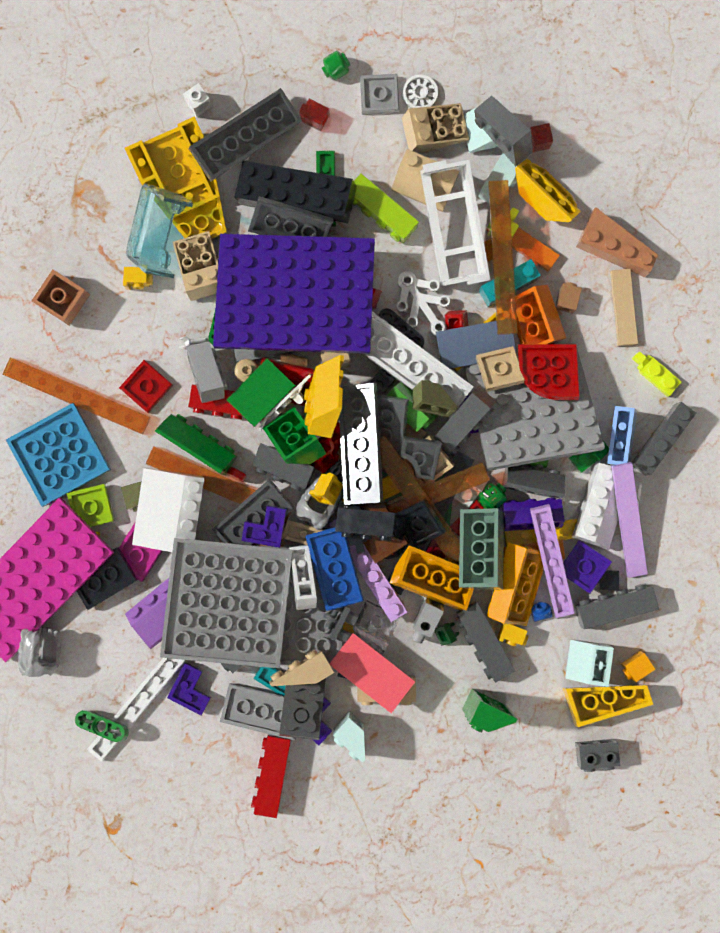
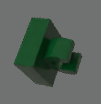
M454 622L438 625L435 628L434 632L441 646L457 641L456 637L460 633L453 632L451 627L455 625Z

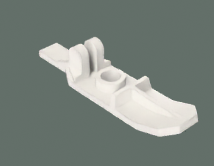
M311 373L264 418L259 428L260 431H263L264 426L284 411L283 409L292 401L291 399L297 404L305 401L301 391L305 382L313 376Z

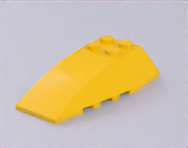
M195 116L178 123V127L145 142L140 140L125 147L124 149L140 183L184 238L209 231L211 239L227 232L217 180L214 179L210 182L188 149L191 145L204 138Z

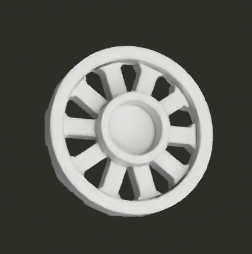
M426 75L412 76L406 81L403 88L404 101L410 108L433 106L438 97V88L435 81Z

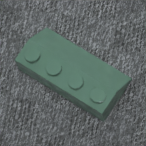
M498 508L460 509L459 587L503 590L504 512Z

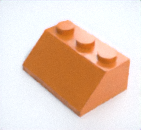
M548 284L534 286L506 300L521 344H554L566 339Z

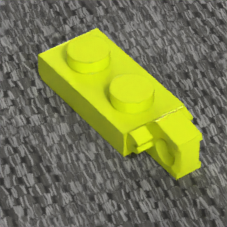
M640 351L633 356L632 360L639 365L637 367L639 373L667 397L681 384V381L650 355L646 357Z

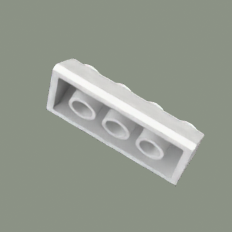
M598 463L593 467L572 538L609 550L619 517L612 468L606 464Z

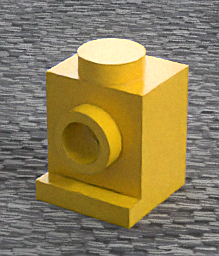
M124 267L123 286L127 290H131V286L134 289H144V287H150L153 284V274L150 273L148 268Z
M332 473L321 474L314 490H310L309 494L319 503L334 505L343 484Z
M502 623L497 639L501 642L506 639L505 643L515 647L517 644L525 646L529 635H527V630L521 627Z

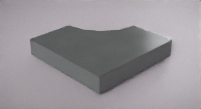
M403 436L399 456L408 459L412 463L415 478L434 480L442 443L441 441Z

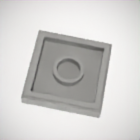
M397 74L360 75L362 115L399 113Z

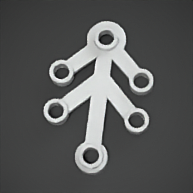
M410 271L401 273L398 277V285L402 290L400 300L396 305L397 311L403 313L407 310L408 304L406 301L410 291L413 296V303L407 323L409 324L410 319H414L416 324L410 326L413 328L417 327V316L420 307L431 323V333L436 336L437 332L435 329L436 325H441L442 330H446L445 323L436 318L427 303L446 308L450 303L449 297L446 295L437 297L423 294L416 288H427L431 292H436L440 286L437 280L425 281L416 279L415 274ZM408 277L411 279V282L405 283L404 279ZM435 283L437 285V288L432 289L430 287V284ZM441 299H446L448 303L443 305ZM401 303L406 306L403 310L398 307Z

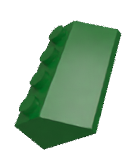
M170 414L156 428V433L222 475L227 474V471L237 458L234 455V449L227 445L224 447L217 444L219 440L212 435L208 437L203 435V429L195 424L191 427L186 423L187 419L180 414L176 416Z
M471 689L462 708L471 728L481 733L483 730L491 732L516 723L518 720L507 705L474 689Z

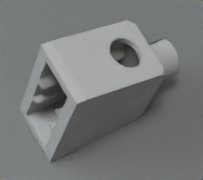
M425 597L413 623V630L415 632L412 639L422 644L425 636H432L444 612V604Z

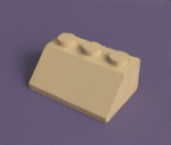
M406 149L391 191L426 205L420 171L423 169L422 165L437 161ZM452 169L430 174L434 197L451 194L459 175L458 170ZM447 201L436 203L437 210L443 212Z

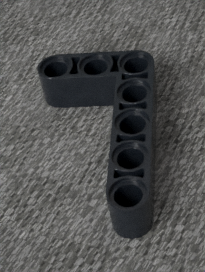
M389 308L380 311L379 317L386 314L390 315L392 320L388 323L395 329L404 327L406 329L404 335L410 340H419L421 343L420 347L423 348L425 342L423 336L398 314ZM381 368L369 383L381 382L384 387L382 390L377 391V394L383 395L396 378L388 376L385 370Z

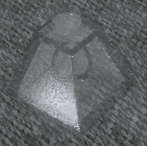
M366 600L353 630L359 638L383 655L391 641L400 617L390 622L382 607Z

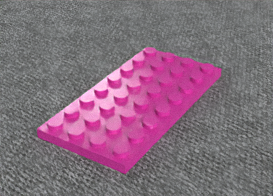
M58 498L0 558V657L4 662H8L18 652L22 629H28V631L33 632L38 631L114 553L100 536L62 498Z

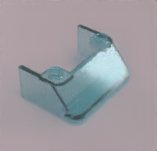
M144 184L140 191L126 254L144 273L174 278V274L167 269L171 263V256L166 250L174 214H180L184 211L185 206L192 207L193 203L182 195L149 184Z

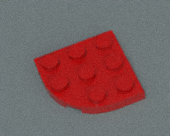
M518 344L520 371L524 377L525 385L531 391L541 397L552 400H579L577 344Z

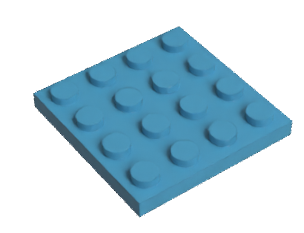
M71 403L6 439L42 507L111 470L75 403Z

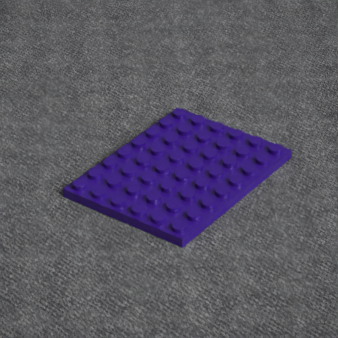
M220 234L213 347L217 349L370 354L375 238Z

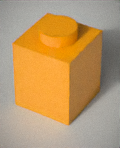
M638 651L621 663L624 668L622 672L625 677L635 682H638L655 670L648 657L641 651Z

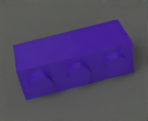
M547 498L539 501L528 499L524 502L510 500L503 503L504 530H534L530 508L547 504L550 505L555 528H562L565 521L562 499Z

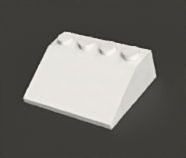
M144 468L132 545L172 552L174 538L195 540L204 477L201 475Z

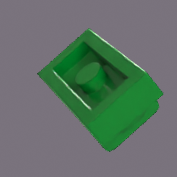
M604 442V450L572 455L569 457V460L582 473L596 461H600L609 452V447Z

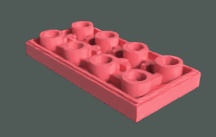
M352 633L329 663L331 667L390 713L394 711L415 683L411 677L354 633Z

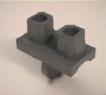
M344 606L338 619H335L338 611L334 609L330 616L324 615V618L328 619L325 625L326 628L330 629L333 622L335 623L329 635L330 639L334 641L337 639L342 642L347 641L350 632L342 629L344 622L354 626L358 619V616L350 611V608Z

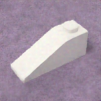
M308 545L289 547V550H292L291 568L296 609L316 608L317 596Z

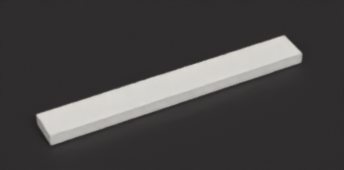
M163 658L112 720L124 724L129 730L186 660ZM111 729L110 731L116 733L117 736L122 735L119 730ZM98 736L87 750L102 762L118 742Z

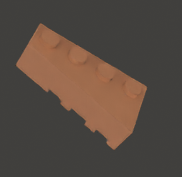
M596 207L590 213L576 245V248L624 269H630L631 272L646 277L651 272L658 257L657 253Z

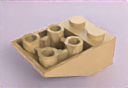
M461 103L410 108L402 117L408 149L413 152H430L469 140Z
M207 231L174 241V250L190 301L216 294L218 258L210 232Z
M314 649L305 655L306 659L299 662V660H296L289 664V669L282 673L280 670L271 675L272 680L269 681V684L271 686L316 684L333 674L334 671L322 651L319 650L317 652Z

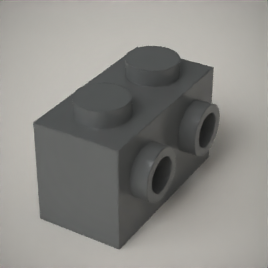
M615 739L575 742L577 765L584 772H593L595 768L613 770L615 767L620 766L619 747Z

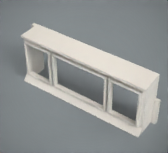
M446 160L422 165L423 169L420 171L441 285L446 286L467 281V285L489 281L490 275L470 161L465 160L446 164ZM460 168L463 191L434 197L430 174ZM465 197L473 245L444 251L436 203ZM474 251L478 273L449 279L445 256Z

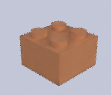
M52 269L32 299V302L70 326L90 294Z

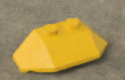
M525 159L515 168L519 195L546 221L570 222L581 212L573 196L546 169L532 163L529 159Z

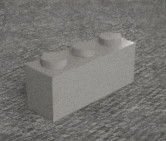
M209 341L186 346L187 358L201 402L205 403L225 398L224 390H227L225 378L221 379L220 376L222 374L220 363L215 361L217 359L215 348L211 349Z

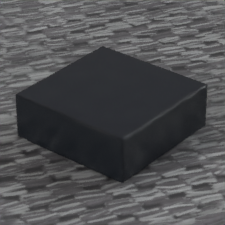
M606 570L598 582V589L619 590V571Z

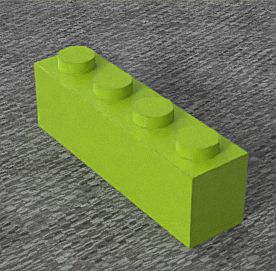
M360 173L354 180L357 188L353 205L357 204L366 217H372L379 228L389 231L392 239L404 244L417 229L419 221Z

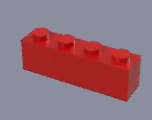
M192 384L188 407L193 409V413L204 414L207 411L212 412V416L223 417V414L231 415V419L242 420L243 417L227 401L235 391L224 390L225 398L202 403L197 386Z
M268 734L267 738H263L261 749H264L265 752L264 757H260L258 764L261 774L256 777L254 787L258 788L257 796L253 795L251 808H254V815L277 819L291 739Z

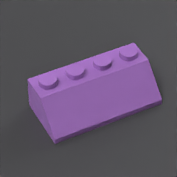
M169 578L125 613L131 627L150 649L162 641Z

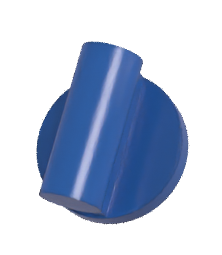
M538 602L531 609L534 622L553 617L550 605L545 602Z

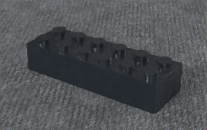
M243 161L234 198L240 205L256 207L258 197L260 196L331 217L333 221L349 223L357 186L352 178Z

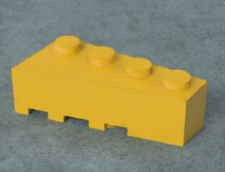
M647 685L563 688L574 726L576 727L654 705Z

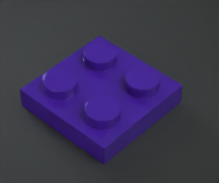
M579 540L563 562L566 578L591 594L612 561Z

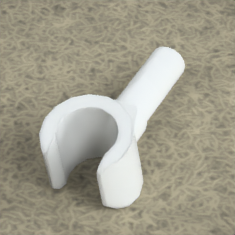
M187 336L177 339L184 340L185 346L178 347L180 349H184L191 344L206 342L205 338L189 339Z

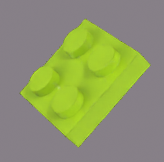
M106 484L67 493L70 507L90 527L115 521Z

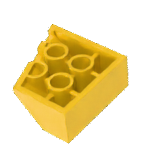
M339 355L316 366L309 389H305L304 400H306L304 412L307 413L305 425L308 426V434L332 437L342 410L343 388H341L343 370L340 369L344 362L343 355Z

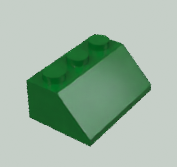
M295 407L263 427V430L287 464H311L326 454L317 437L308 434V426L305 425L304 419Z

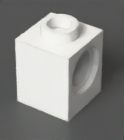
M199 83L183 93L186 103L196 117L212 108L209 97Z

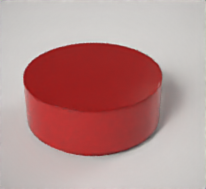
M230 467L227 471L229 476L241 482H244L247 477L245 473L233 467Z

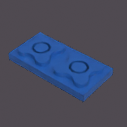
M336 527L305 536L326 611L364 601L348 540L345 537H341V533L335 532Z

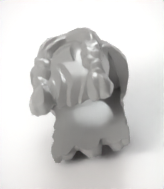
M320 476L312 481V485L301 496L302 498L296 507V516L301 521L309 522L316 530H322L336 511L338 503L342 500L341 490L335 504L328 505L323 514L315 512L310 508L309 502L313 497L309 492L314 490Z
M42 627L41 656H39V632L22 629L20 647L18 649V666L22 676L40 677L46 674L51 676L60 664V631H55V629H50L49 627Z

